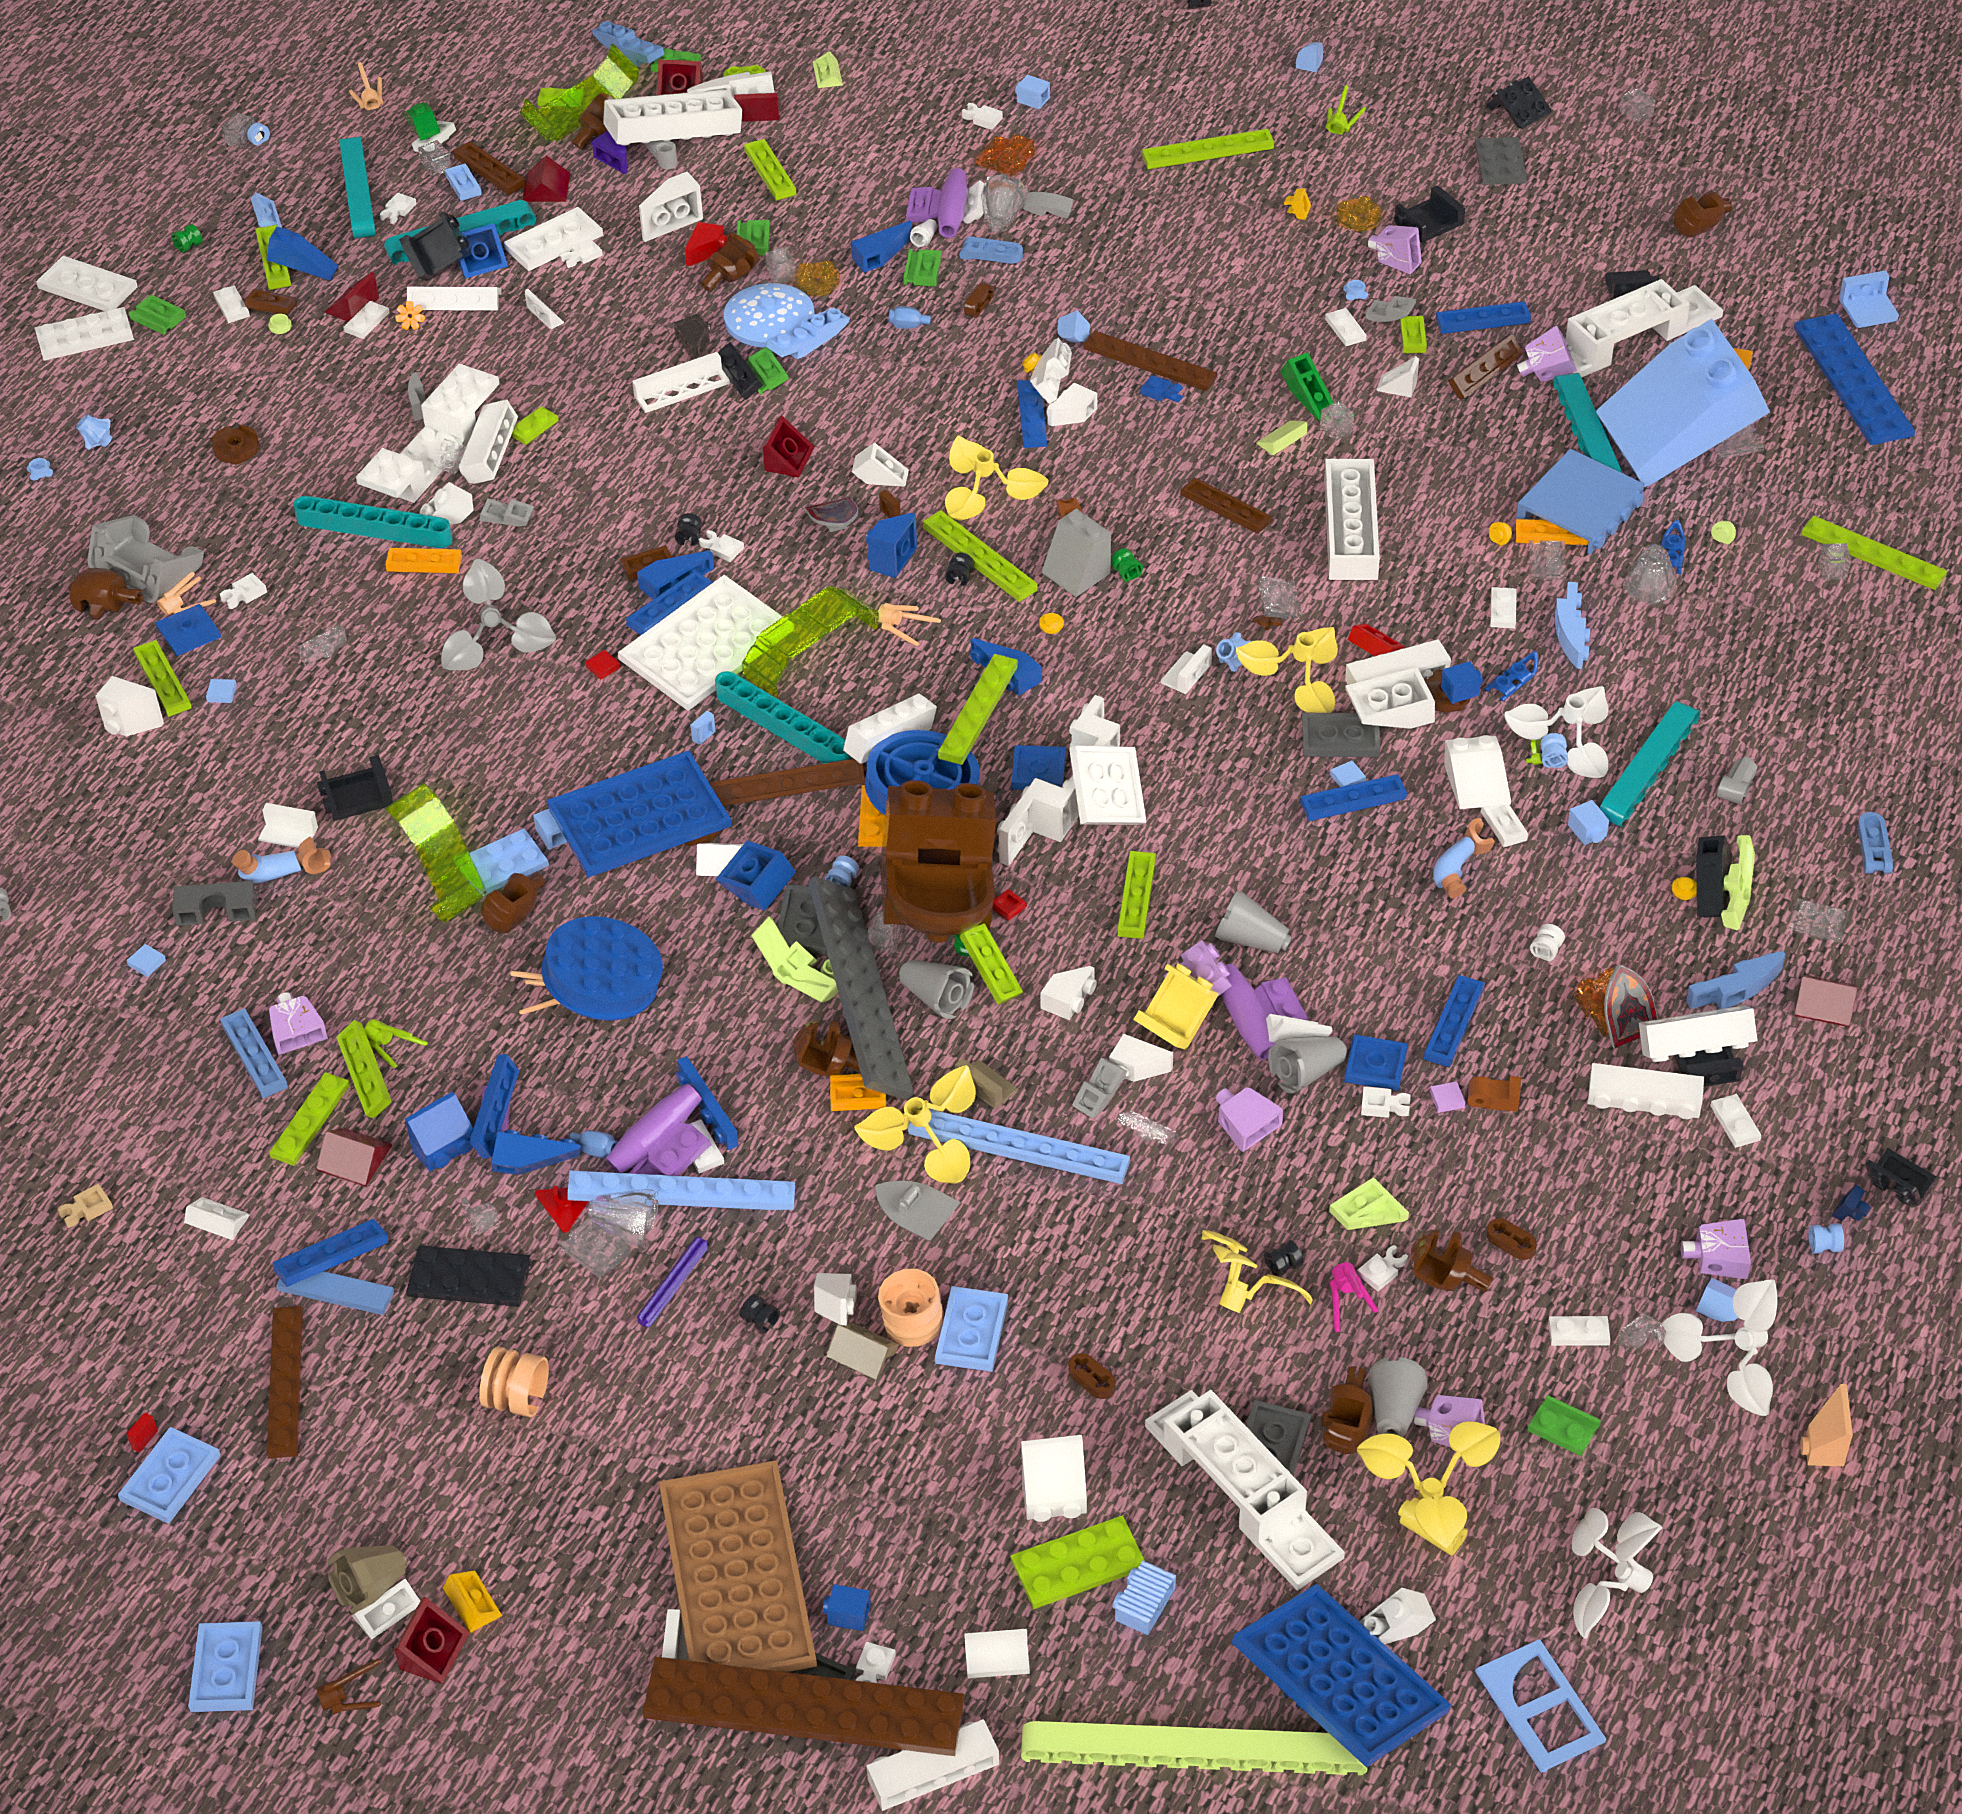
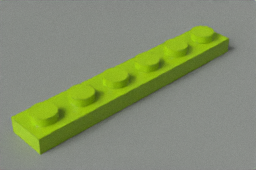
M1268 129L1142 149V158L1147 169H1154L1274 149V140Z
M940 510L923 521V529L953 552L970 555L974 560L975 569L1018 602L1037 591V583L943 511Z
M1812 516L1802 529L1801 535L1933 590L1938 588L1947 574L1945 569L1816 516Z
M997 654L993 655L938 751V759L963 765L1018 667L1017 659Z

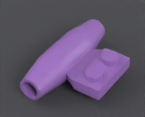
M960 168L952 169L945 180L942 190L933 189V187L911 188L906 214L907 221L912 223L925 222L928 219L938 217L939 233L946 238L954 237L965 213L968 195L965 171Z
M1227 964L1225 966L1230 972L1227 978L1232 986L1222 993L1224 1004L1241 1037L1258 1059H1267L1270 1047L1275 1045L1274 1042H1269L1266 1021L1268 1015L1274 1014L1307 1020L1308 1018L1286 977L1262 982L1254 990L1234 964Z
M685 1084L659 1101L625 1132L605 1158L607 1163L617 1173H624L649 1156L652 1166L662 1175L679 1176L711 1146L709 1139L692 1124L684 1123L702 1100L700 1095L689 1084Z

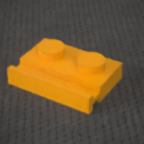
M861 1074L830 1075L831 1111L881 1109L886 1107V1094L865 1088Z

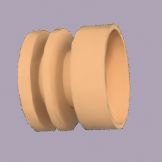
M903 1269L894 1272L883 1281L879 1288L878 1300L888 1336L894 1342L906 1347H918L936 1338L942 1329L944 1313L939 1288L935 1279L927 1272L919 1269Z
M495 1347L488 1356L481 1377L479 1397L481 1405L490 1409L495 1407L499 1411L505 1410L509 1405L510 1412L530 1418L535 1416L539 1407L528 1405V1396L543 1398L549 1374L547 1358L530 1353H525L519 1358V1353L516 1350L511 1349L507 1351L503 1347Z

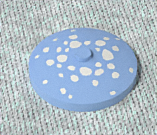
M766 283L748 287L735 294L725 306L724 323L730 335L738 341L755 347H766L767 339L789 332L795 328H800L801 320L815 314L811 299L803 291L785 284Z

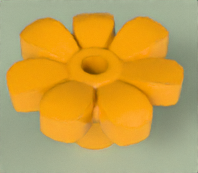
M407 301L406 307L403 305L397 307V311L401 314L395 316L396 321L403 322L402 328L405 330L409 329L410 325L412 329H418V321L424 322L425 319L424 315L419 314L423 308L420 305L414 307L413 301Z

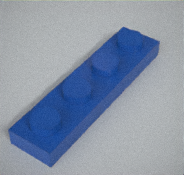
M1525 301L1436 312V322L1441 334L1525 324L1531 321V314Z
M1030 380L1017 381L1023 448L1047 447L1042 396Z
M694 571L627 617L626 626L640 635L644 634L713 582L697 571Z
M1396 774L1304 795L1300 798V804L1308 821L1405 800L1407 791L1399 775Z
M1462 975L1458 976L1426 1048L1424 1060L1450 1068L1483 993L1485 982Z
M507 1054L497 1055L477 1120L470 1136L469 1142L482 1159L492 1158L497 1132L501 1131L519 1074V1069Z
M685 1056L678 1059V1072H676L678 1083L681 1087L689 1084L700 1095L702 1100L698 1105L702 1109L700 1110L702 1119L706 1125L711 1124L713 1126V1134L719 1144L724 1143L728 1150L737 1147V1130L689 1058Z
M373 1218L272 1262L273 1271L288 1287L388 1243V1234Z

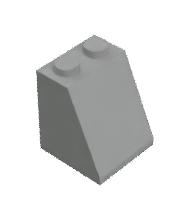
M1075 509L1058 521L1042 574L1077 597L1111 573V532L1078 509Z

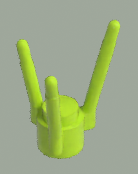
M1348 85L1344 86L1337 112L1332 115V108H1328L1325 128L1330 133L1342 134L1343 132H1349L1350 127L1366 110V107H1362L1347 123V118L1342 113Z
M377 1019L370 1020L364 1029L371 1048L392 1068H396L397 1064L379 1045L388 1044L393 1035L424 1046L428 1045L427 1041L414 1037L411 1033L386 1025Z

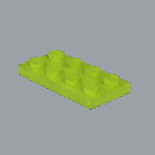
M1123 1515L1011 1555V1562L1033 1609L1128 1576L1134 1567L1138 1569L1144 1560Z

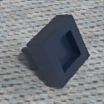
M1858 1185L1851 1188L1842 1197L1831 1216L1840 1221L1849 1216L1860 1222L1862 1217H1866L1871 1209L1869 1204L1860 1200L1865 1190Z

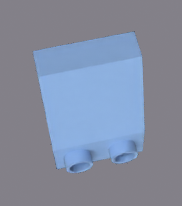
M1711 318L1669 344L1598 408L1596 413L1638 480L1644 483V487L1767 415L1770 411L1754 378Z

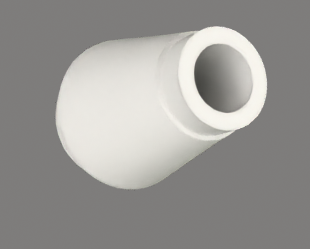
M928 219L911 230V242L917 247L927 246L937 230V223L932 219Z

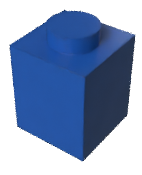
M1470 661L1442 670L1441 688L1452 704L1479 696L1480 685L1483 683L1482 675L1479 670L1474 668Z
M834 1584L831 1596L826 1595L823 1604V1614H827L828 1625L864 1631L871 1606L870 1591Z

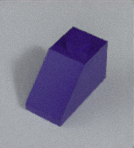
M606 131L592 141L594 158L623 174L628 172L626 145L617 144L609 131Z

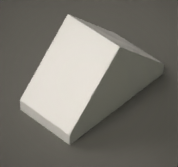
M1415 356L1383 374L1376 390L1412 397L1417 384L1419 359Z

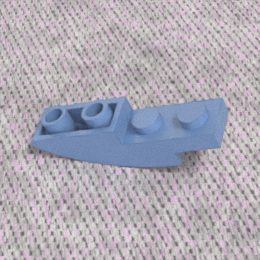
M610 21L602 22L599 27L592 30L593 35L606 48L637 67L643 63L649 64L664 55L662 46L636 38L634 30L611 23Z
M1784 951L1767 953L1750 960H1742L1734 964L1732 974L1722 975L1715 979L1704 982L1700 981L1690 985L1686 999L1690 1009L1716 1002L1719 1009H1725L1746 1001L1765 989L1779 975L1785 959Z

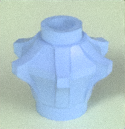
M86 414L79 421L76 429L83 436L85 447L88 450L94 446L101 445L105 447L112 439L109 431L111 422L109 419H97Z
M1237 632L1230 639L1220 641L1216 648L1217 655L1220 657V663L1225 662L1230 666L1231 671L1237 672L1238 667L1242 664L1237 657L1236 648L1252 641H1245L1241 638V633Z

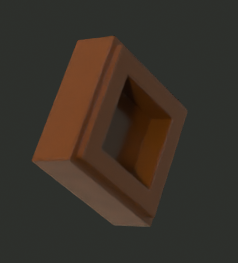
M888 490L881 491L879 493L880 510L888 518L900 516V502Z

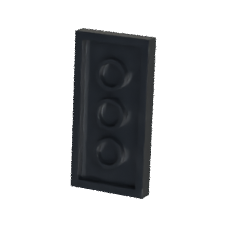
M419 1245L406 1290L407 1297L520 1307L531 1258L530 1255Z

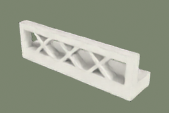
M407 287V301H413L414 307L420 305L423 308L422 310H498L501 288Z
M717 352L632 381L634 397L645 413L730 384V380L722 370L721 357ZM719 375L722 379L716 382L708 381L709 377ZM692 383L700 384L699 388L690 389L687 386ZM672 390L679 391L678 395L673 397L667 396L666 393ZM649 398L658 399L656 403L647 405L644 401Z

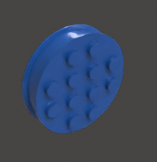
M908 730L892 734L877 743L869 754L865 777L866 794L873 806L885 815L888 786H901L903 783L912 780L926 782L932 788L954 789L957 785L964 783L978 785L980 769L975 756L970 751L963 765L938 759V751L947 735L928 730Z
M589 916L570 920L559 926L551 934L547 942L541 974L549 993L567 1009L593 1019L621 1020L635 1016L651 1005L662 976L663 961L656 945L639 929L613 918Z

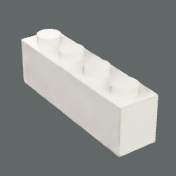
M508 400L486 404L482 407L458 467L468 483L475 484L494 480L518 419Z
M1438 639L1346 664L1345 681L1350 685L1418 667L1423 679L1426 676L1429 678L1433 676L1434 671L1449 668L1451 658Z
M921 694L899 702L850 725L843 750L862 764L868 760L874 746L890 735L908 730L929 731L932 729L937 706Z
M1745 1005L1639 1022L1642 1053L1644 1056L1652 1058L1654 1062L1669 1060V1055L1679 1054V1057H1691L1696 1055L1695 1051L1705 1050L1706 1053L1720 1052L1722 1047L1730 1045L1734 1049L1745 1048L1749 1046V1042L1757 1041L1754 1010Z
M1592 1063L1587 1104L1595 1105L1602 1109L1608 1107L1622 1108L1627 1112L1646 1111L1657 1116L1669 1114L1677 1115L1683 1119L1699 1118L1703 1099L1704 1077Z
M984 1719L978 1722H968L960 1727L956 1756L902 1750L889 1757H879L871 1764L866 1765L868 1781L883 1811L999 1765V1750Z

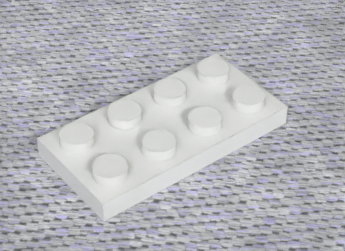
M576 207L505 241L504 248L522 266L530 271L559 257L564 252L572 251L573 246L589 239L593 241L603 236V230L585 212Z
M62 256L36 281L38 289L103 311L117 308L137 288V283L134 279L66 256Z
M125 307L35 327L43 360L134 340Z

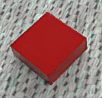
M606 650L585 661L586 668L600 680L620 669V663Z
M1009 889L995 898L993 903V910L1007 921L1027 907V902Z
M145 1412L129 1429L126 1435L131 1449L140 1453L158 1432L153 1416Z

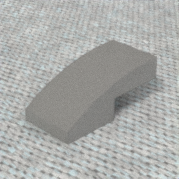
M1028 192L1023 209L1040 216H1044L1047 211L1059 217L1068 218L1073 199L1053 193Z
M1394 296L1391 302L1374 300L1366 312V319L1375 322L1402 319L1408 316L1416 304V299Z
M417 372L411 374L408 384V395L414 421L423 419L421 403L425 401L423 385Z
M488 498L480 514L479 521L512 526H527L534 506L513 499L507 505Z
M1101 1058L1089 1082L1084 1081L1072 1106L1095 1119L1112 1099L1127 1071L1110 1060Z

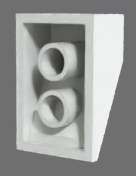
M688 172L667 179L639 205L643 241H649L703 219L700 185Z
M1418 667L1345 686L1362 724L1411 729L1435 722V701Z
M1483 735L1475 738L1445 740L1444 764L1459 809L1511 804L1502 751L1496 736Z
M1082 1435L1021 1441L1022 1489L1027 1520L1034 1519L1038 1522H1044L1051 1517L1065 1516L1066 1518H1076L1083 1513H1087Z

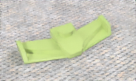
M1749 835L1737 837L1740 852L1739 864H1731L1729 874L1724 877L1725 891H1729L1731 899L1727 910H1723L1721 916L1724 926L1734 930L1740 929L1751 896L1755 852Z
M770 916L751 935L771 967L773 975L781 983L788 984L822 1003L827 1002L838 993L835 980L811 968L817 960L797 941L789 947Z

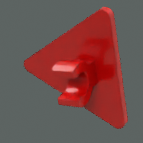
M554 1186L553 1189L535 1191V1196L564 1233L569 1232L589 1202L568 1200V1188Z

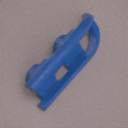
M1675 520L1669 526L1662 538L1657 572H1662L1663 566L1677 567V574L1681 575L1686 541L1679 520ZM1674 528H1677L1679 536L1675 534L1670 535Z
M1533 651L1520 661L1513 663L1502 675L1497 676L1496 679L1489 683L1484 690L1489 692L1492 688H1495L1503 693L1500 700L1502 702L1536 674L1538 669L1537 652ZM1533 659L1534 666L1530 672L1526 669L1525 663ZM1515 679L1519 680V683L1517 685H1514L1511 682Z

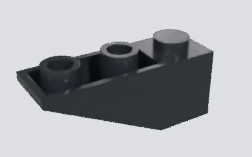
M1725 835L1699 837L1696 855L1697 917H1721L1722 911L1725 910L1728 891H1725L1724 877L1729 874L1733 857Z

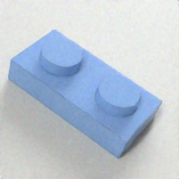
M466 164L445 169L446 178L461 201L481 195V188Z
M255 192L251 197V201L259 226L266 227L277 224L278 227L282 228L274 201Z

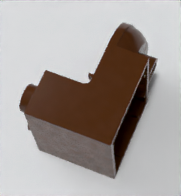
M917 780L907 781L901 786H888L880 861L883 924L908 925L914 930L927 934V938L936 943L946 942L948 936L964 933L984 923L987 929H990L995 895L992 870V854L996 828L994 792L985 791L981 786L971 783L957 785L954 789L932 788L928 783Z

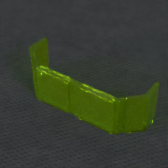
M611 44L607 58L591 76L539 109L528 99H525L520 114L547 141L553 142L555 140L558 142L582 126L578 121L580 114L585 111L600 92L611 95L615 99H622L637 82L639 69L614 44Z
M832 585L826 587L802 603L798 609L786 614L764 629L756 637L754 645L750 647L742 661V671L745 678L763 691L778 698L777 683L792 658L854 615L876 630L878 628L879 612L847 589L840 587L836 589Z
M423 783L386 807V811L400 824L417 850L438 897V901L430 905L429 908L443 923L486 895V887L470 856L458 826L440 798L431 788Z

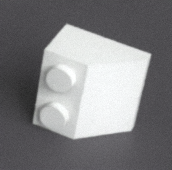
M111 676L96 695L104 727L113 735L118 733L129 736L161 727L164 724L154 689Z

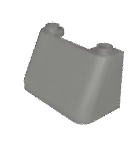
M131 515L92 525L88 565L89 568H104L117 573L124 579L127 588L141 589L142 593L138 594H143V600L154 603L162 598L163 594L175 587L189 573L196 572L201 567L204 551L190 546L184 548L180 556H175L149 542L150 533L147 523L143 519Z

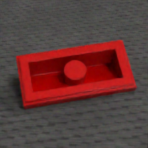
M1367 623L1353 626L1347 639L1373 656L1383 655L1404 648L1401 643Z

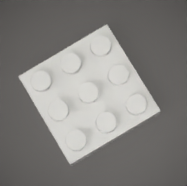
M1074 746L1069 748L1080 824L1139 825L1146 823L1135 747Z

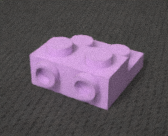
M1201 940L1181 954L1183 959L1181 965L1192 971L1190 976L1196 980L1199 976L1213 984L1211 989L1219 993V995L1232 986L1227 978L1230 972L1222 961L1218 962L1217 958L1220 954L1212 943L1207 945Z

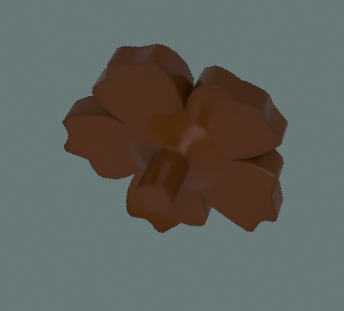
M1260 615L1252 618V622L1265 626V630H1269L1270 625H1282V618L1272 615Z

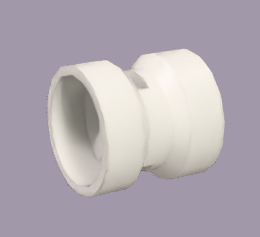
M1552 924L1542 925L1537 933V938L1533 940L1530 946L1531 953L1538 958L1552 961L1558 953V948L1565 940L1564 932Z

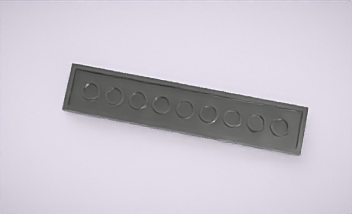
M813 876L809 880L808 885L865 1088L901 1099H909L914 1094L856 891L850 887L833 883L830 880Z

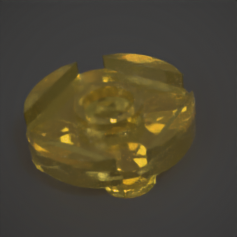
M1368 196L1341 201L1338 204L1337 221L1345 229L1350 228L1355 229L1356 232H1365L1377 227L1381 220L1380 207L1372 202V199Z
M830 261L810 264L802 263L798 266V271L795 274L796 288L808 296L819 297L832 293V290L837 289L840 284L839 272Z

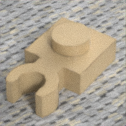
M96 1184L73 1196L74 1204H64L57 1210L61 1218L70 1215L64 1219L66 1226L70 1228L75 1226L80 1218L85 1217L87 1221H90L113 1209V1206L101 1186Z

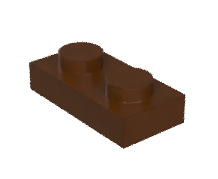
M253 289L245 298V307L253 308L256 311L285 314L286 316L296 306V297L259 289Z
M665 545L621 558V566L628 580L632 581L638 579L637 572L655 561L673 557Z

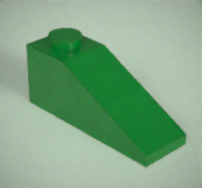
M427 102L415 104L411 109L403 112L404 117L421 141L441 133L433 111Z
M1307 352L1289 359L1280 372L1296 398L1318 422L1339 414L1309 353Z

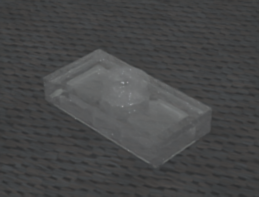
M339 624L298 646L302 664L307 667L324 657L331 656L333 652L348 645L345 629Z
M1133 1111L1120 1113L1117 1120L1118 1123L1137 1131L1136 1135L1148 1141L1154 1139L1163 1144H1172L1178 1136L1177 1132Z

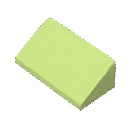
M830 51L813 61L818 88L843 85L838 61Z
M1289 421L1257 441V444L1270 454L1275 455L1307 434V422Z

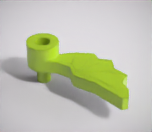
M1541 739L1531 740L1532 755L1531 758L1526 759V763H1533V765L1542 764V753H1539Z

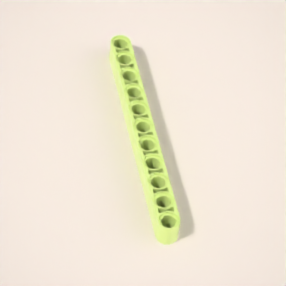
M1042 1721L1028 1722L1022 1728L1021 1757L1026 1762H1030V1759H1041V1762L1061 1763L1062 1760L1072 1761V1764L1104 1762V1765L1125 1766V1763H1136V1766L1156 1767V1764L1167 1765V1768L1199 1766V1769L1220 1770V1767H1231V1770L1252 1771V1768H1262L1265 1772H1283V1769L1294 1770V1773L1315 1774V1771H1326V1774L1347 1775V1772H1358V1775H1363L1367 1772V1768L1329 1733Z

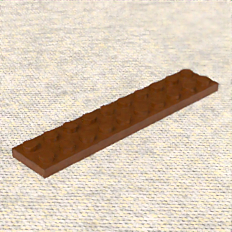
M655 1656L642 1713L645 1719L956 1756L965 1695L963 1693Z

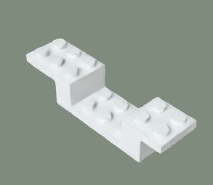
M1660 279L1568 318L1566 343L1577 369L1574 373H1579L1582 378L1610 366L1613 347L1616 342L1651 327L1668 341L1702 325L1711 318L1713 321L1721 318L1723 309L1696 285L1680 292H1675L1667 283Z
M458 364L421 405L425 427L400 454L382 448L356 476L357 484L414 503L469 442L476 425L475 411L499 385V377Z
M1095 695L1090 703L1084 705L1080 717L1077 720L1075 719L1070 726L1069 733L1072 734L1070 748L1074 746L1120 747V725L1104 719V698ZM1073 775L1064 782L1062 788L1037 778L1034 779L1030 786L1025 787L1019 802L1012 805L1008 817L1005 821L1002 820L997 828V835H999L997 852L999 853L1000 863L1009 866L1033 832L1059 842L1063 840L1079 817Z
M1190 1390L1145 1420V1427L1181 1466L1194 1459L1240 1508L1239 1529L1297 1591L1344 1559L1345 1552L1305 1511L1307 1490L1212 1390H1209L1200 1397Z

